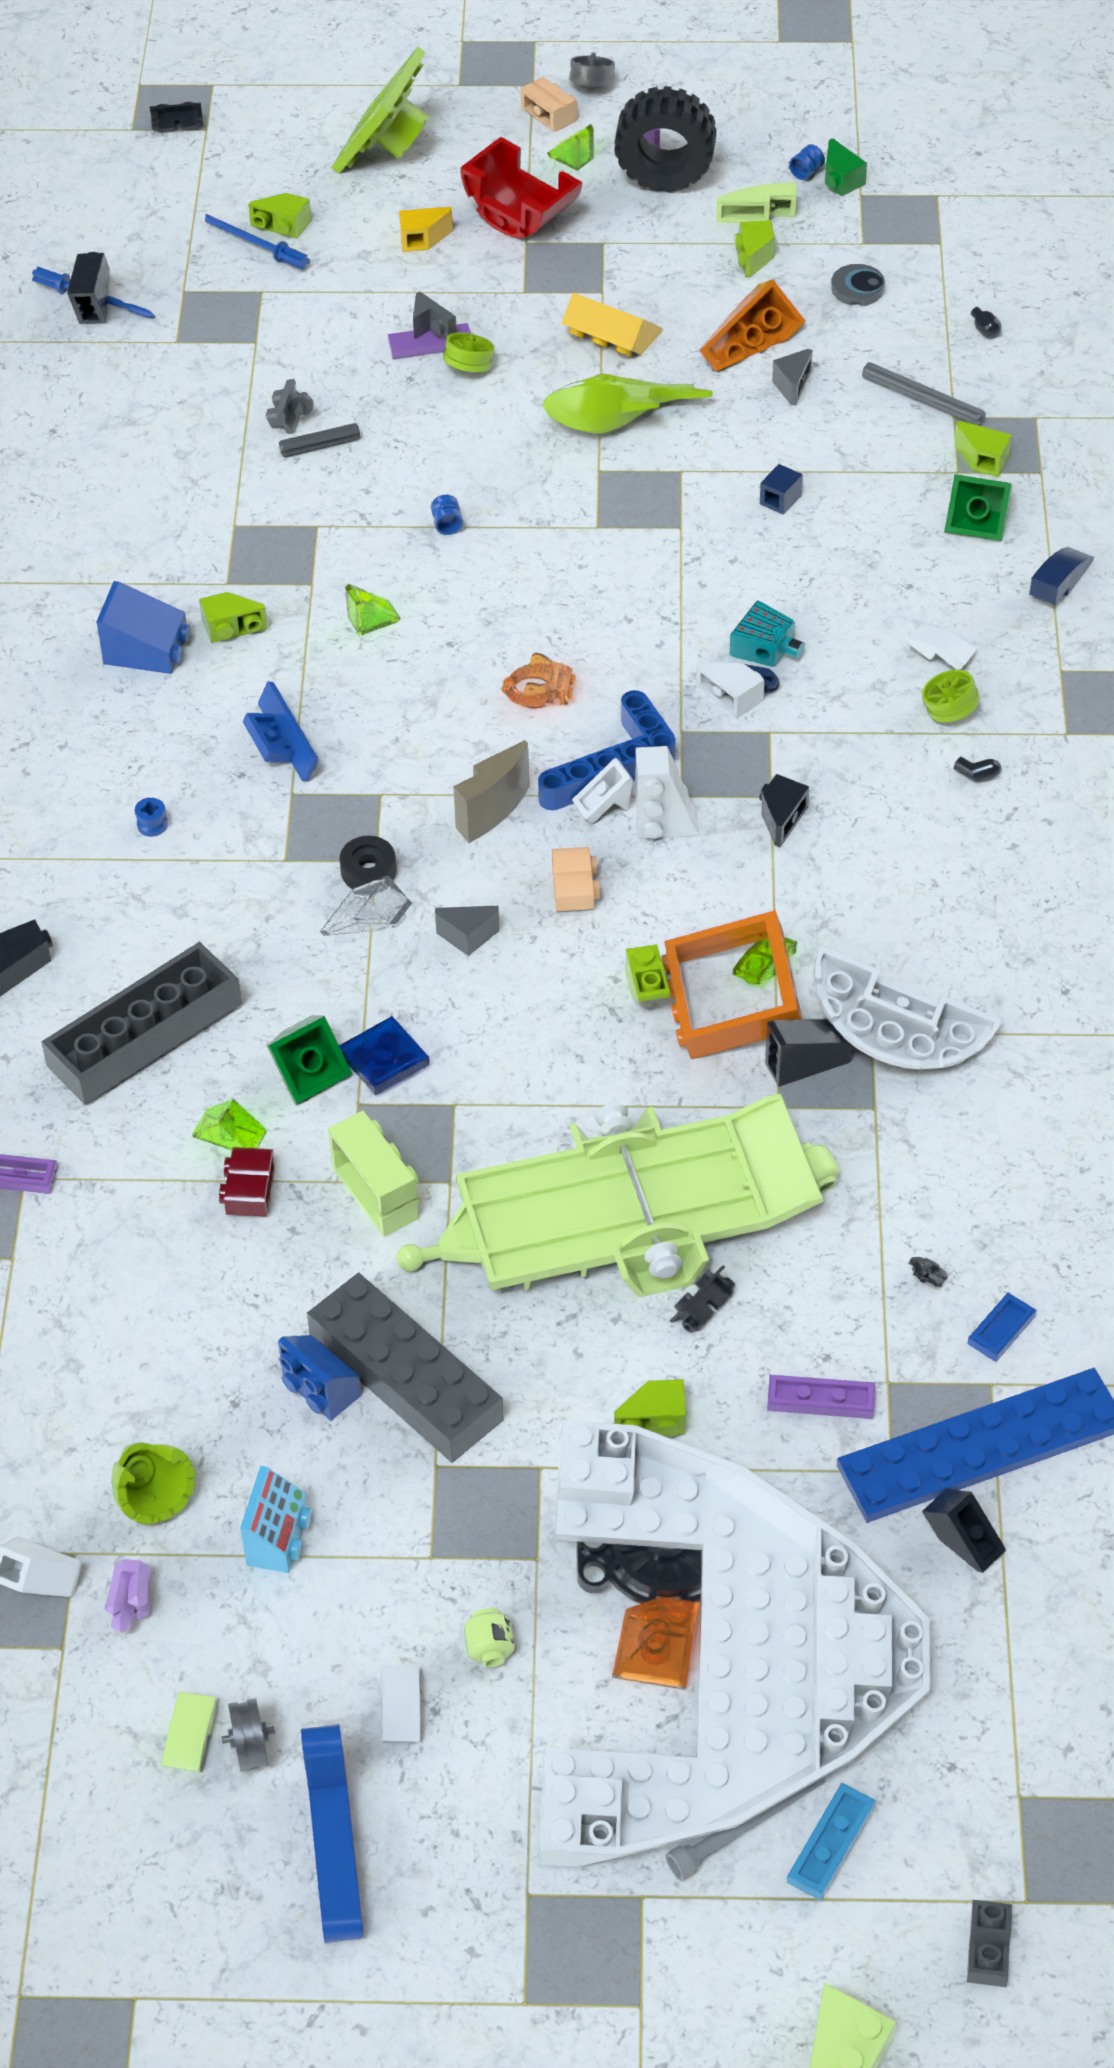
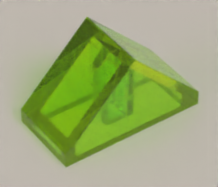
M589 124L565 138L549 150L547 155L579 171L594 159L593 126Z
M349 583L345 587L347 617L359 636L398 623L401 619L389 600Z
M231 1099L206 1109L192 1132V1137L232 1151L233 1147L258 1148L267 1131L235 1099Z

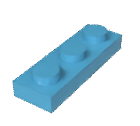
M841 1782L787 1875V1883L822 1901L874 1810L876 1800Z

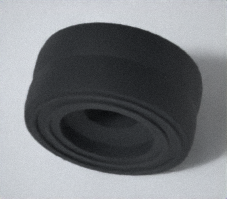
M371 835L360 836L350 840L341 850L339 857L341 877L344 883L352 890L361 893L378 892L387 888L395 879L397 872L396 854L392 845L385 839ZM364 861H374L376 863L374 867L369 868L360 866Z

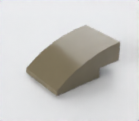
M525 740L473 765V777L453 786L456 829L468 843L480 838L500 824L525 796L530 786L528 743Z

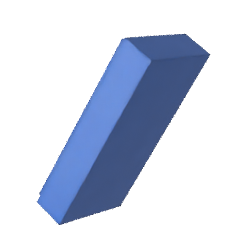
M1007 1292L968 1337L967 1344L997 1362L1036 1317L1037 1310Z

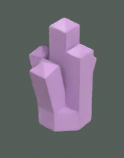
M123 1559L116 1563L105 1610L113 1615L111 1627L119 1633L130 1629L133 1617L140 1620L149 1615L151 1567L140 1560Z

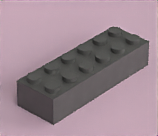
M199 941L41 1041L46 1066L85 1105L242 1004L239 978Z
M359 1272L307 1312L309 1335L314 1336L360 1376V1382L451 1463L456 1461L504 1421L503 1398Z

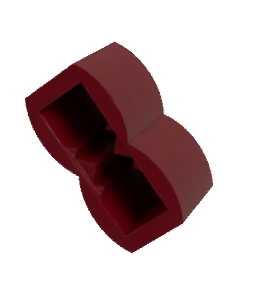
M233 1147L231 1157H225L224 1177H227L226 1184H220L219 1203L225 1204L226 1215L267 1216L275 1170L273 1149Z

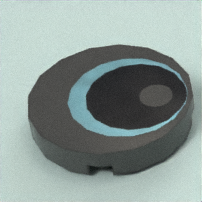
M849 264L840 267L831 278L832 294L846 304L853 305V302H860V305H867L876 302L882 297L884 292L885 280L883 274L870 265Z

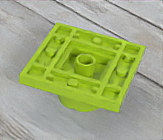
M416 47L368 106L331 166L336 172L340 173L345 166L351 168L359 156L356 153H363L366 148L370 150L375 142L399 159L421 132L429 116L407 99L413 90L410 87L415 81L411 76L416 77L424 66L421 60L426 52L420 47Z

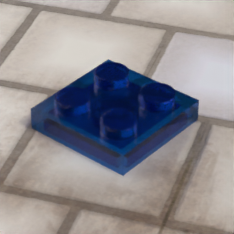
M393 1016L339 1045L347 1064L375 1096L430 1065L429 1056Z

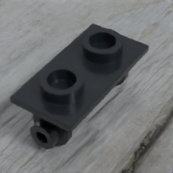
M201 102L150 106L152 130H157V132L175 130V122L180 121V130L198 129V126H203Z
M724 1265L714 1274L708 1269L695 1283L699 1290L693 1296L687 1292L674 1305L678 1312L671 1318V1323L680 1317L684 1321L682 1326L686 1331L690 1333L694 1330L699 1331L715 1313L705 1303L708 1301L717 1310L732 1296L735 1283L730 1278H723L720 1275V1272L725 1268Z

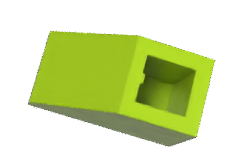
M282 193L250 201L248 204L250 226L298 239L311 222L310 199L290 193Z
M771 220L739 222V233L735 234L734 241L735 249L738 250V265L744 268L745 277L753 276L774 258L775 236Z
M958 420L954 445L969 467L974 471L999 477L1010 456L1012 434Z
M230 592L199 599L201 619L211 643L268 629L266 609L263 603Z
M658 945L627 948L625 974L631 997L637 1002L670 997V990Z
M684 1379L648 1380L614 1411V1424L636 1425L665 1437L685 1435Z

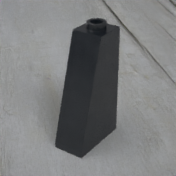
M35 919L0 933V997L51 962L49 948L53 947L51 937L46 929H40Z

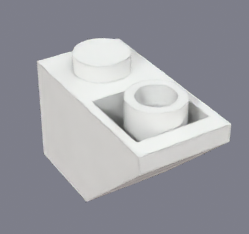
M21 1537L13 1538L0 1545L1 1585L21 1593L63 1597L73 1596L82 1561Z

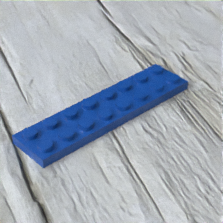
M1094 1367L838 1457L836 1466L866 1523L933 1500L945 1489L961 1490L1114 1435V1399Z

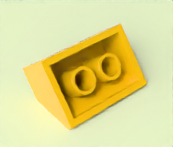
M572 293L561 324L570 327L568 333L584 338L586 333L593 336L592 342L607 347L608 343L617 345L615 351L631 356L632 352L642 355L661 334L663 329L642 318L576 293Z

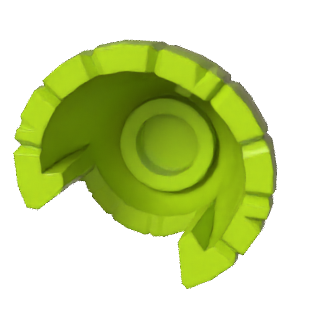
M144 1442L128 1445L123 1449L119 1460L114 1463L112 1468V1491L118 1507L128 1518L142 1524H151L152 1522L156 1524L158 1521L164 1522L172 1518L173 1514H178L189 1502L187 1496H192L195 1480L193 1478L196 1476L192 1461L189 1460V1457L182 1450L171 1445H152Z

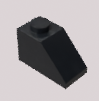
M776 774L769 784H764L759 800L762 801L761 815L773 843L781 848L808 808L810 786Z
M945 1489L922 1510L938 1539L978 1572L983 1573L1006 1551L1005 1546L971 1491Z

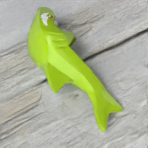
M601 373L591 378L570 383L553 391L545 398L542 406L550 417L564 426L593 434H606L625 426L649 409L659 408L660 403L676 399L711 397L713 392L711 390L694 388V384H660Z

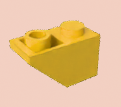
M452 207L400 210L399 224L402 252L429 250L453 231Z

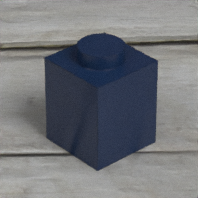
M778 464L760 483L759 504L784 515L802 496L803 474Z

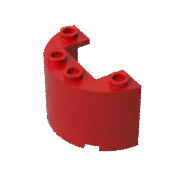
M499 137L460 167L462 183L468 198L472 196L479 206L476 211L489 225L507 236L525 238L530 234H534L571 205L579 197L583 182L561 171L558 176V189L550 186L520 169L521 147L503 137Z

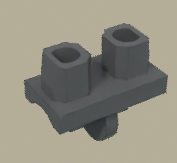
M288 379L284 389L273 392L272 402L275 408L267 409L266 419L272 428L283 426L287 434L294 433L299 417L310 414L314 407L313 399L308 393H299L296 390L295 379Z

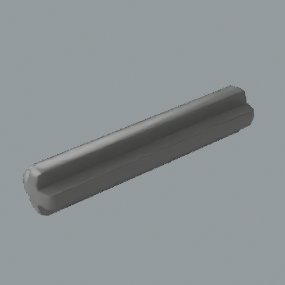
M352 423L280 440L279 451L283 457L358 440L360 439V429L357 423Z

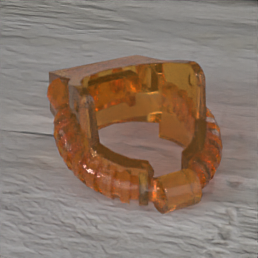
M534 653L528 665L525 664L522 668H517L509 677L503 680L501 690L509 700L523 707L542 708L545 707V703L553 704L556 698H560V705H568L569 698H573V688L571 687L576 683V674H573L572 667L554 662L544 654ZM527 678H538L546 682L540 684L528 682L525 684L523 692L519 691L515 686Z

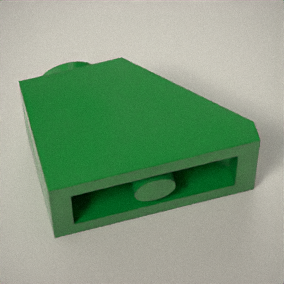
M831 138L828 141L825 185L843 197L866 184L867 162Z

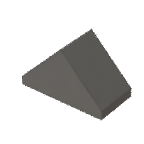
M805 349L773 360L772 382L790 405H797L812 372V349Z
M499 906L435 908L436 933L464 954L470 956L499 932Z

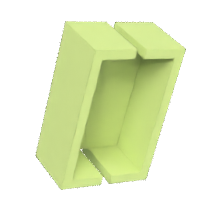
M361 1111L329 1127L332 1169L382 1236L385 1237L418 1220V1204H420V1198L416 1192V1184L419 1183L418 1177L410 1165L405 1166L401 1161L400 1153L395 1144L392 1142L388 1144L385 1140L376 1120L371 1121L366 1113Z

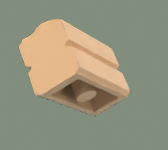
M544 77L535 80L533 84L529 83L522 87L521 107L554 132L564 128L565 125L568 126L576 122L578 104L575 97L566 94L556 83L552 84Z

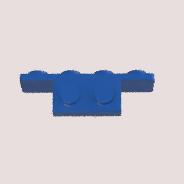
M267 682L258 700V706L262 713H246L242 722L265 762H291L302 781H309L317 767L318 757L275 683Z

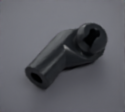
M960 756L956 760L953 769L975 782H982L999 775L1001 764L994 759H985L972 763Z

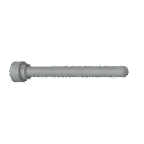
M825 1777L738 1827L713 1833L692 1847L690 1845L685 1847L677 1846L665 1854L670 1870L678 1880H685L696 1873V1867L700 1865L701 1859L822 1785Z

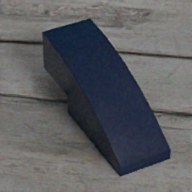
M1070 547L1058 550L1031 577L1029 595L1056 605L1063 594L1069 595L1092 564L1094 557Z

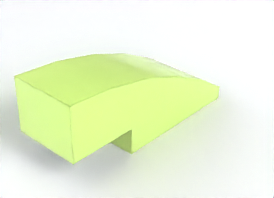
M796 182L758 185L717 197L716 222L769 220V217H795Z

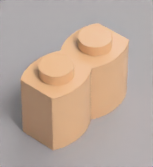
M589 847L552 849V873L556 912L594 909V899H600L599 880H593L592 875H597L596 856H590Z

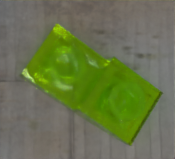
M785 937L788 955L791 956L796 953L797 941ZM769 938L755 942L734 966L732 974L743 978L750 984H761L777 975Z

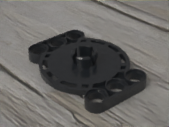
M576 1541L577 1582L586 1592L599 1593L611 1581L618 1591L632 1601L651 1608L670 1610L686 1608L701 1602V1593L692 1597H688V1593L696 1591L701 1587L702 1550L675 1548L667 1551L659 1547L607 1543L591 1548L584 1542ZM591 1566L598 1567L604 1572V1578L599 1582H590L584 1577V1570ZM617 1571H618V1572L621 1574V1576H622L620 1580H619V1578L615 1575V1574L617 1573ZM631 1584L636 1589L649 1594V1596L646 1597L638 1594L627 1586ZM656 1596L667 1598L678 1596L679 1600H658L656 1599Z

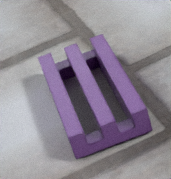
M0 1154V1166L13 1168H0V1189L50 1194L52 1190L51 1183H54L55 1180L54 1173H57L58 1169L57 1160ZM26 1169L46 1171V1173L27 1171Z

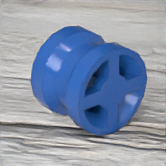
M148 797L137 802L134 812L137 818L138 831L148 837L158 836L165 832L168 822L165 816L166 809L164 803L154 797Z

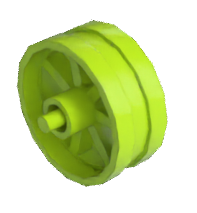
M452 333L446 338L443 360L448 365L459 370L484 372L491 368V357L494 354L495 345L488 339L473 333Z
M964 670L942 672L931 678L922 690V699L927 707L929 716L941 723L954 722L968 716L977 708L980 702L979 691L975 686L973 676Z

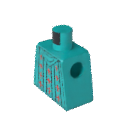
M757 600L730 634L729 656L774 667L785 654L799 659L804 651L805 642L794 638L795 622L793 619Z

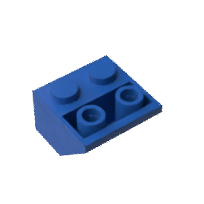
M283 1336L278 1340L279 1362L283 1375L281 1377L282 1382L292 1393L298 1392L303 1396L308 1406L316 1414L322 1413L332 1421L362 1396L360 1376L314 1336Z

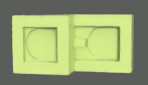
M179 1692L169 1726L161 1766L201 1772L208 1735L211 1736L217 1697Z

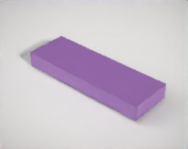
M468 323L456 324L458 333H471ZM431 330L416 339L414 338L413 331L388 334V343L393 359L444 352L446 348V341L440 336L435 335Z
M769 1375L767 1411L873 1419L875 1382Z

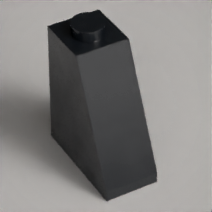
M88 252L77 254L67 294L79 324L106 323L110 267L104 253Z
M828 1019L772 1020L767 1022L765 1064L778 1087L850 1063L851 1048H854V1046L838 1032Z

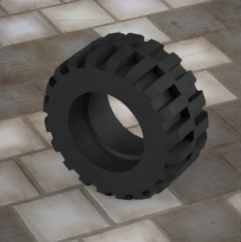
M664 86L663 89H658V87L649 88L647 93L641 91L635 95V99H629L624 109L621 110L614 141L615 156L618 158V164L621 169L626 170V175L632 180L637 179V184L643 187L648 185L652 187V190L666 189V192L675 191L677 187L681 190L689 187L690 182L692 184L698 182L701 176L709 170L716 142V122L714 116L709 114L710 109L704 102L700 104V98L694 94L691 96L686 94L687 91L684 89L673 90L672 86ZM654 129H669L682 135L688 143L678 149L666 150L655 147L643 135Z

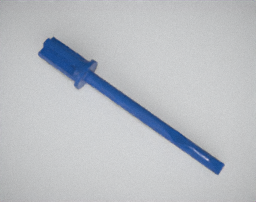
M205 215V222L273 252V258L276 262L283 261L301 270H305L306 265L310 263L307 254L289 247L285 241L275 245L211 215Z
M39 266L32 272V275H34L32 278L33 282L56 289L62 295L67 291L70 283L69 274H59ZM108 295L107 304L126 308L132 313L147 318H155V315L148 309L124 303L120 299Z

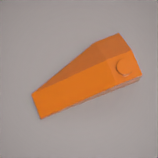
M771 279L758 284L736 306L699 349V352L717 372L789 339L806 320L776 282Z

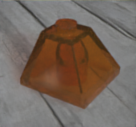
M660 1597L627 1608L623 1619L612 1678L686 1690L699 1625V1603Z

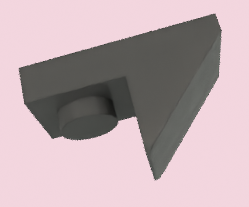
M419 291L415 296L413 312L414 338L416 339L431 330L435 335L440 336L446 341L448 335L457 333L456 316Z

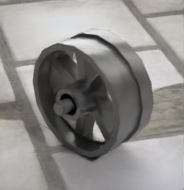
M591 52V56L584 55L571 58V71L569 73V80L571 82L588 86V89H593V86H608L614 83L613 71H615V62L613 60L596 56L594 52Z
M256 1698L248 1699L247 1702L229 1703L232 1729H228L229 1735L221 1736L222 1744L230 1743L231 1748L236 1747L240 1772L248 1771L250 1768L258 1766L259 1768L268 1767L264 1742L269 1741L268 1735L275 1734L274 1726L266 1727V1722L260 1721Z

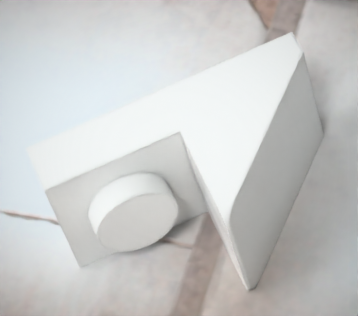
M615 757L572 801L584 818L593 824L614 803L628 810L633 779L619 759Z

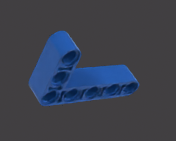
M631 690L624 693L621 697V723L631 737L630 740L545 770L539 775L538 801L542 808L554 811L574 804L572 799L615 757L619 759L634 782L636 748L667 746L675 762V735L645 693Z
M340 1724L302 1728L301 1741L309 1791L324 1944L362 1939L364 1935Z

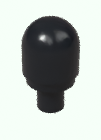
M974 307L971 310L970 314L975 319V327L984 337L995 338L1000 334L1002 329L1001 322L992 312L982 311L979 307Z

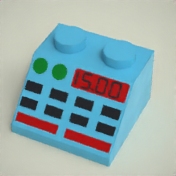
M260 1466L240 1527L246 1565L289 1573L292 1561L299 1560L302 1550V1539H300L302 1529L307 1530L309 1528L312 1508L307 1507L306 1493L265 1466Z

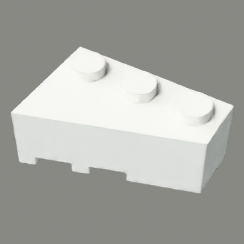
M667 746L636 748L635 815L638 839L699 836L697 808L688 795V789L679 776V770Z

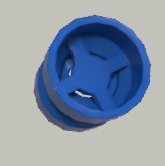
M808 144L800 153L790 159V171L797 179L806 180L813 175L814 171L819 170L824 165V154L818 146Z
M446 494L440 495L432 501L430 508L436 530L443 535H452L460 531L463 527V518L457 498Z

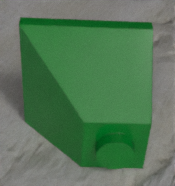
M954 474L944 532L1002 541L1013 484Z
M324 1015L309 1016L285 1029L267 1044V1048L295 1104L352 1075Z

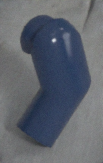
M745 664L751 670L758 672L764 679L765 692H773L779 687V678L771 669Z

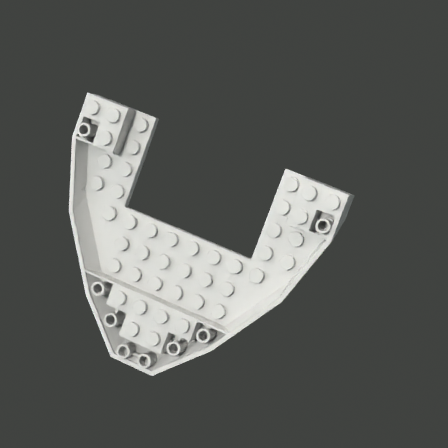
M563 1420L560 1437L555 1540L702 1550L696 1757L545 1747L538 1865L579 1867L738 1827L853 1761L929 1693V1617L853 1541L744 1466L636 1425Z

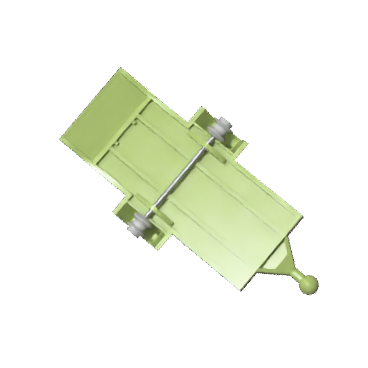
M781 1094L764 1097L730 1115L662 1130L653 1107L646 1108L634 1128L631 1129L632 1120L627 1117V1107L622 1104L610 1103L603 1106L595 1118L597 1124L600 1125V1134L602 1136L588 1138L576 1123L569 1124L577 1146L575 1149L456 1174V1184L463 1204L441 1236L438 1245L419 1248L414 1244H406L398 1250L396 1260L399 1267L405 1271H415L421 1267L423 1262L441 1258L442 1261L482 1263L490 1290L521 1283L524 1284L525 1290H529L531 1281L580 1271L582 1278H584L588 1268L617 1262L624 1282L638 1297H644L692 1285L709 1261L703 1243L770 1228L824 1202V1199Z

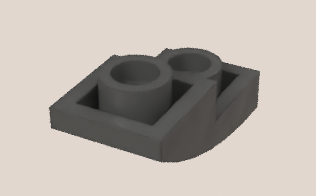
M981 1900L972 1901L967 1966L968 1983L1007 1987L1012 1904Z

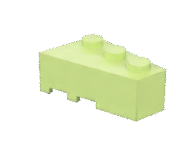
M824 1982L810 2068H879L894 2040L896 2021Z

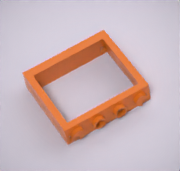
M776 910L664 941L667 954L662 955V962L666 974H671V979H667L670 997L676 1000L675 1004H671V1009L675 1022L680 1023L681 1029L676 1030L679 1046H686L691 1059L766 1039L767 1022L802 1019L784 932ZM769 938L783 1005L693 1030L680 963Z

